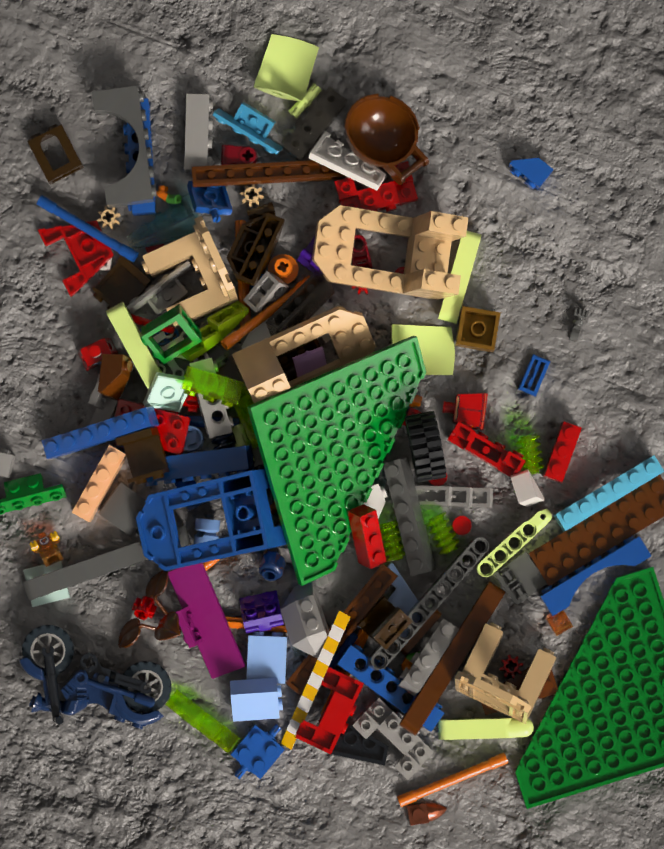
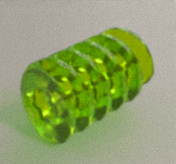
M540 435L518 437L521 440L516 442L517 445L522 446L517 449V452L523 453L522 459L526 460L522 468L528 469L531 475L542 473L539 470L544 468V465L538 464L543 458L537 457L538 454L542 453V450L536 449L541 443L535 442Z
M446 511L428 519L429 522L426 524V527H433L429 534H436L432 540H439L435 547H442L439 555L447 554L462 547L456 546L460 541L459 539H453L456 532H449L453 528V525H446L450 519H443V516L447 513Z
M397 521L379 524V526H382L380 531L384 534L382 536V541H385L383 546L387 549L385 556H389L386 559L387 562L403 559V556L406 555L405 551H401L404 546L403 543H399L402 538L397 535L400 533L399 528H396L398 525Z

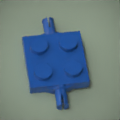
M188 181L187 189L195 213L211 214L213 222L216 221V223L220 222V215H231L233 209L225 186L193 187L192 181Z
M276 723L269 732L262 730L255 724L232 751L231 756L241 765L234 774L238 779L246 771L255 774L261 779L283 753L285 748L275 739V736L282 728Z

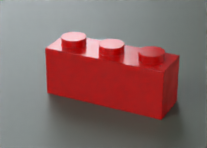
M565 421L561 423L542 477L559 483L563 482L582 429L581 427Z
M364 504L349 510L348 516L358 563L372 569L387 562L377 511Z

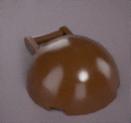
M379 94L364 96L351 106L346 117L345 136L349 147L361 161L376 167H383L398 185H402L411 174L420 167H425L429 164L428 158L416 146L418 130L420 129L416 115L409 106L394 96L390 95L389 98L378 96ZM412 155L416 162L403 172H400L394 166Z

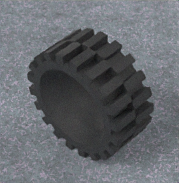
M429 411L405 416L407 437L417 483L445 478L444 453L435 412Z

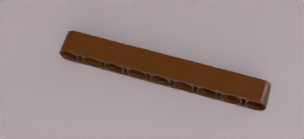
M488 582L460 626L459 631L404 715L399 726L413 735H417L506 591L492 582Z

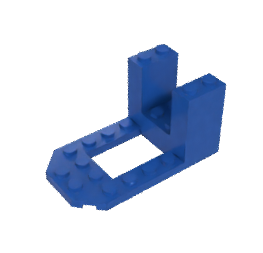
M251 470L148 495L145 501L146 504L136 517L144 556L157 563L158 567L164 571L287 545L282 526L274 527L266 492L271 487L266 470ZM221 498L229 537L181 547L173 509Z

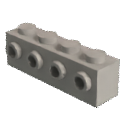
M444 618L439 623L437 621L434 623L430 630L432 632L429 638L425 637L420 645L422 650L420 653L416 652L410 660L413 664L409 669L406 667L400 676L402 680L398 686L413 696L421 690L459 631V628Z

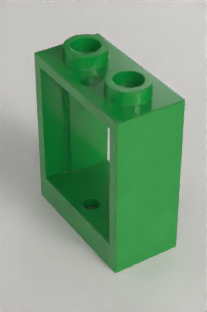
M179 304L141 327L140 338L145 346L148 345L155 359H159L164 365L202 342V332ZM176 321L188 337L163 351L152 335Z

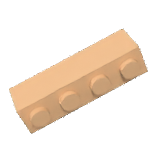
M110 445L108 446L72 511L73 514L88 522L92 521L127 458L125 453Z

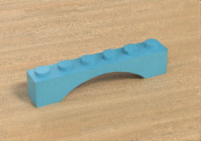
M655 455L554 514V517L561 529L567 531L660 475L664 470Z

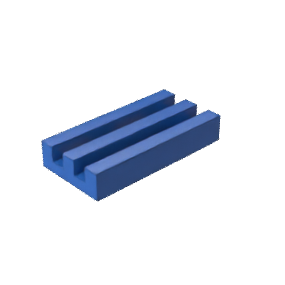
M532 354L518 390L536 397L551 361ZM536 359L538 360V362L533 371L527 388H525L523 386L534 363V360ZM543 362L545 363V365L535 386L534 391L530 390L531 386L534 382L540 365Z

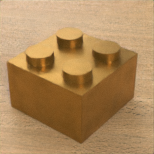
M462 306L455 346L493 352L495 350L501 312Z

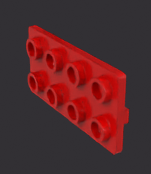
M119 399L115 417L145 408L144 404ZM154 408L159 426L155 427L158 428L164 451L178 455L183 454L190 417L179 415V412Z

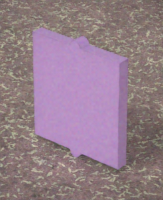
M322 347L293 357L297 378L327 364Z

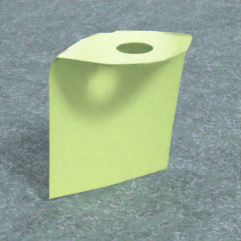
M271 34L254 83V88L281 99L302 101L306 95L319 47L299 39Z
M391 325L392 344L411 336H417L426 369L425 375H453L455 347L451 327Z

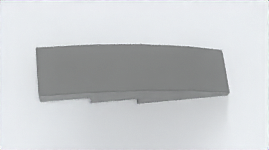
M415 485L420 505L492 508L493 488Z

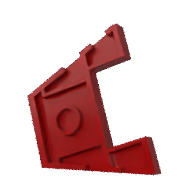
M97 220L87 222L102 231ZM73 225L38 230L46 247L64 238L80 272L62 280L71 297L114 256L110 247Z

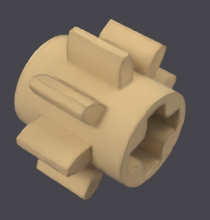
M252 184V187L249 188L247 185H244L245 192H240L241 196H245L242 203L248 202L250 208L255 203L259 206L258 200L264 199L263 195H259L262 188L256 189L255 184ZM251 191H254L256 195L253 199H249L247 195L251 194Z
M105 206L103 212L98 211L101 218L97 222L104 223L102 225L103 229L110 226L111 230H113V225H120L117 218L121 215L120 213H114L115 207L109 210ZM107 214L112 216L111 222L106 220Z

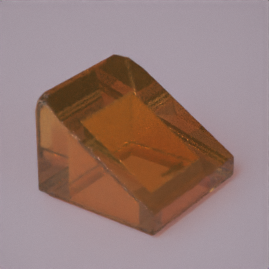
M563 610L546 619L555 636L573 627Z

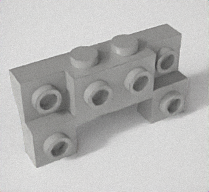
M377 698L352 726L365 739L376 729L404 755L393 767L406 780H409L434 751L418 736L420 732L415 736L399 726L404 716L400 712L395 714L380 698Z

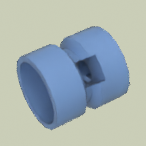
M189 426L184 449L189 452H195L203 446L204 436L197 427Z
M196 518L195 530H197V533L194 535L193 545L219 539L216 533L220 530V520Z

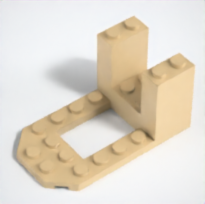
M339 205L317 221L312 261L322 271L325 279L331 283L434 300L459 294L461 275L448 273L451 242L466 237L468 217L430 211L411 218ZM362 229L408 237L404 274L352 266L355 230Z
M202 216L194 219L196 223L193 225L194 233L143 255L144 261L141 262L146 274H151L152 278L176 268L182 262H192L196 273L200 272L202 275L199 279L205 291L166 308V310L169 311L180 304L193 322L239 301L233 283L229 278L225 265ZM176 321L170 324V326H174L176 329L181 328Z
M337 306L233 353L232 356L255 404L374 352L376 345L363 314L357 311H348L343 307ZM328 333L339 359L288 382L276 356Z
M485 623L463 671H458L455 676V689L526 724L556 661L554 652L543 648V650L538 649L518 691L516 690L517 686L507 681L503 684L493 674L488 673V675H485L503 637V631H501L500 626L494 623H490V625Z

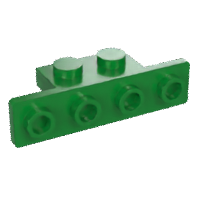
M41 473L4 482L6 498L0 499V515L66 498L65 489L62 484L44 488Z

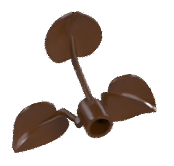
M162 570L150 579L146 587V596L149 598L153 597L154 602L165 616L159 621L157 627L143 623L140 624L138 618L129 620L120 632L119 648H127L133 645L140 635L141 628L154 630V637L159 641L176 638L181 635L178 614L174 611L168 613L157 599V596L162 595L167 587L168 571Z

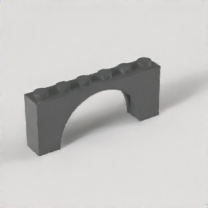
M137 85L93 91L92 99L95 113L113 115L126 121L136 132L139 141L138 158L131 172L119 182L104 186L108 208L154 202V196H157L156 186L152 185L151 178L154 177L153 166H149V159L152 158L151 148L146 145V140H149L148 128L144 129L143 121H147L145 109L142 110L141 102H144L143 91H139Z

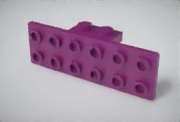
M203 563L177 568L168 572L182 607L176 613L179 616V626L183 632V639L189 648L198 645L211 678L214 679L245 667L244 660Z

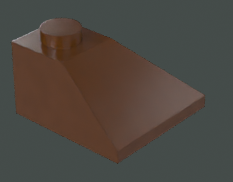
M102 354L98 392L118 401L129 380L130 372L132 371V359L123 354Z

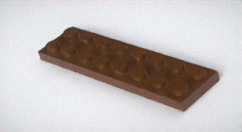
M661 475L656 476L528 553L547 585L554 584L664 517V480Z

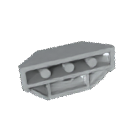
M312 581L303 586H294L281 608V614L291 645L318 659L329 635V629Z

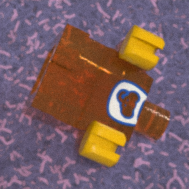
M56 531L53 534L51 532L48 536H46L45 532H42L38 535L40 540H34V543H29L32 551L40 554L46 567L63 560L57 546L60 539Z

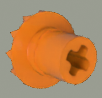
M280 254L270 261L268 271L276 274L286 284H289L296 279L299 268L292 256Z

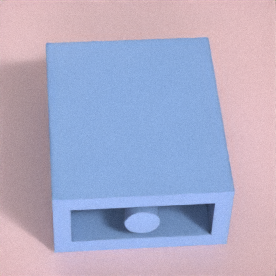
M253 632L252 635H248L246 680L277 677V683L285 684L287 636H283L281 632H272V636H264V632Z
M277 677L230 681L233 722L279 718V710H283L282 698L278 699V697H282L281 685H277Z

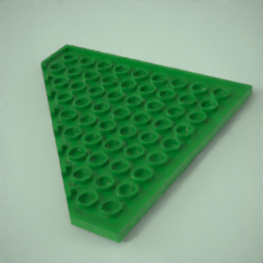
M417 336L408 337L247 407L297 581L301 586L336 570L337 560L341 552H344L350 539L348 538L351 532L348 511L367 502L372 491V484L375 478H378L383 468L384 458L394 444L395 434L398 428H401L407 415L405 414L409 404H412L418 392L419 382L421 379H424L426 374Z
M654 567L615 578L515 770L526 809L664 767V599Z

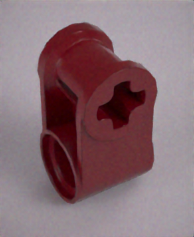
M222 145L220 165L252 164L258 160L255 150L251 147ZM250 152L253 157L247 161L244 156H247Z
M355 235L354 240H361L363 247L361 249L353 247L352 266L372 269L366 239L361 235Z

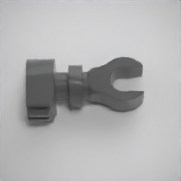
M574 308L572 315L575 316V319L572 321L573 327L569 340L575 342L578 340L581 326L584 324L582 321L587 319L589 311Z

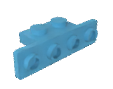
M245 102L241 103L234 117L220 108L212 114L219 123L231 126L234 132L244 134L249 137V141L262 145L271 154H278L283 148L267 138L276 121Z

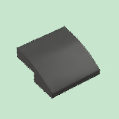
M120 482L98 514L132 537L138 528L136 517L139 511H142L146 500Z

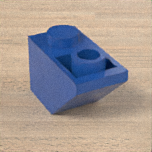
M540 158L513 160L508 166L510 168L509 171L517 178L519 176L525 180L524 183L529 188H536L537 190L554 170Z

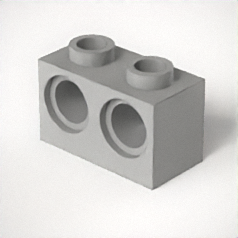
M266 271L243 301L256 313H260L279 299L289 286L276 274Z

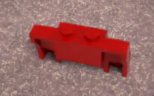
M407 161L394 166L400 172H403L409 167V163ZM412 174L405 179L406 181L402 185H398L393 179L391 182L381 184L377 191L372 188L357 191L355 182L351 178L334 181L339 202L342 206L376 212L382 210L391 212L397 209L396 206L418 201Z
M466 421L458 422L447 441L509 477L517 474L526 461L522 459L523 455L515 450L513 452L504 450V445L497 441L492 443L488 440L489 437L481 432L475 433L472 429L473 425Z
M328 667L321 685L333 691L317 725L302 719L294 737L326 753L332 754L340 734H344L348 727V723H346L348 717H352L357 706L354 704L364 683Z

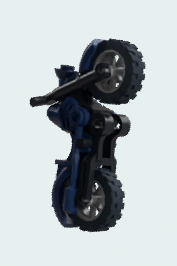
M54 625L39 626L26 636L22 645L23 659H20L19 662L28 675L43 681L45 697H42L39 692L37 697L32 696L29 707H32L31 712H38L40 710L52 712V720L60 725L63 723V716L60 712L65 715H74L85 709L88 704H99L109 714L114 715L113 719L123 723L126 719L132 722L131 726L143 729V726L153 724L164 717L158 709L162 708L170 697L171 680L168 673L160 665L150 661L137 662L128 667L123 674H120L113 669L100 666L94 654L86 653L80 659V666L75 667L69 678L64 682L57 683L58 674L65 671L72 662L74 655L72 639L66 631ZM45 636H49L47 646H45L39 639ZM51 637L56 638L59 643L50 646ZM36 642L43 647L42 650L33 651ZM62 645V654L54 652V649ZM34 653L43 654L39 662L36 660ZM54 655L61 657L59 661L56 663L54 660ZM89 656L93 657L92 660L93 662H95L94 666L90 665L89 668L85 667L86 664L83 662L84 658L88 659ZM146 673L145 681L140 680L137 675ZM149 673L153 674L157 678L150 683H148ZM159 681L160 690H156L150 687L151 685ZM131 690H139L141 692L133 693ZM153 691L158 693V695L154 698L149 693Z

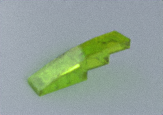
M178 689L165 704L227 753H230L241 739Z

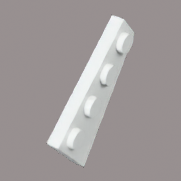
M325 131L310 152L309 159L377 191L383 183L386 174L377 167L361 161L353 151L350 152L344 148V144L341 141L333 140L330 138L331 134Z

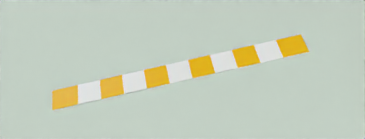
M340 610L281 741L282 745L291 750L297 739L294 736L302 719H306L350 620V616Z

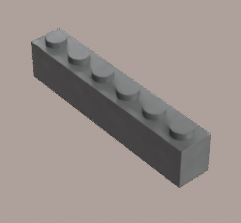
M403 458L383 463L411 576L437 570L409 459Z

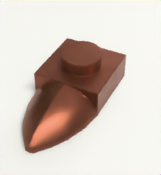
M432 802L408 805L410 826L429 823L442 816L447 809L440 804Z

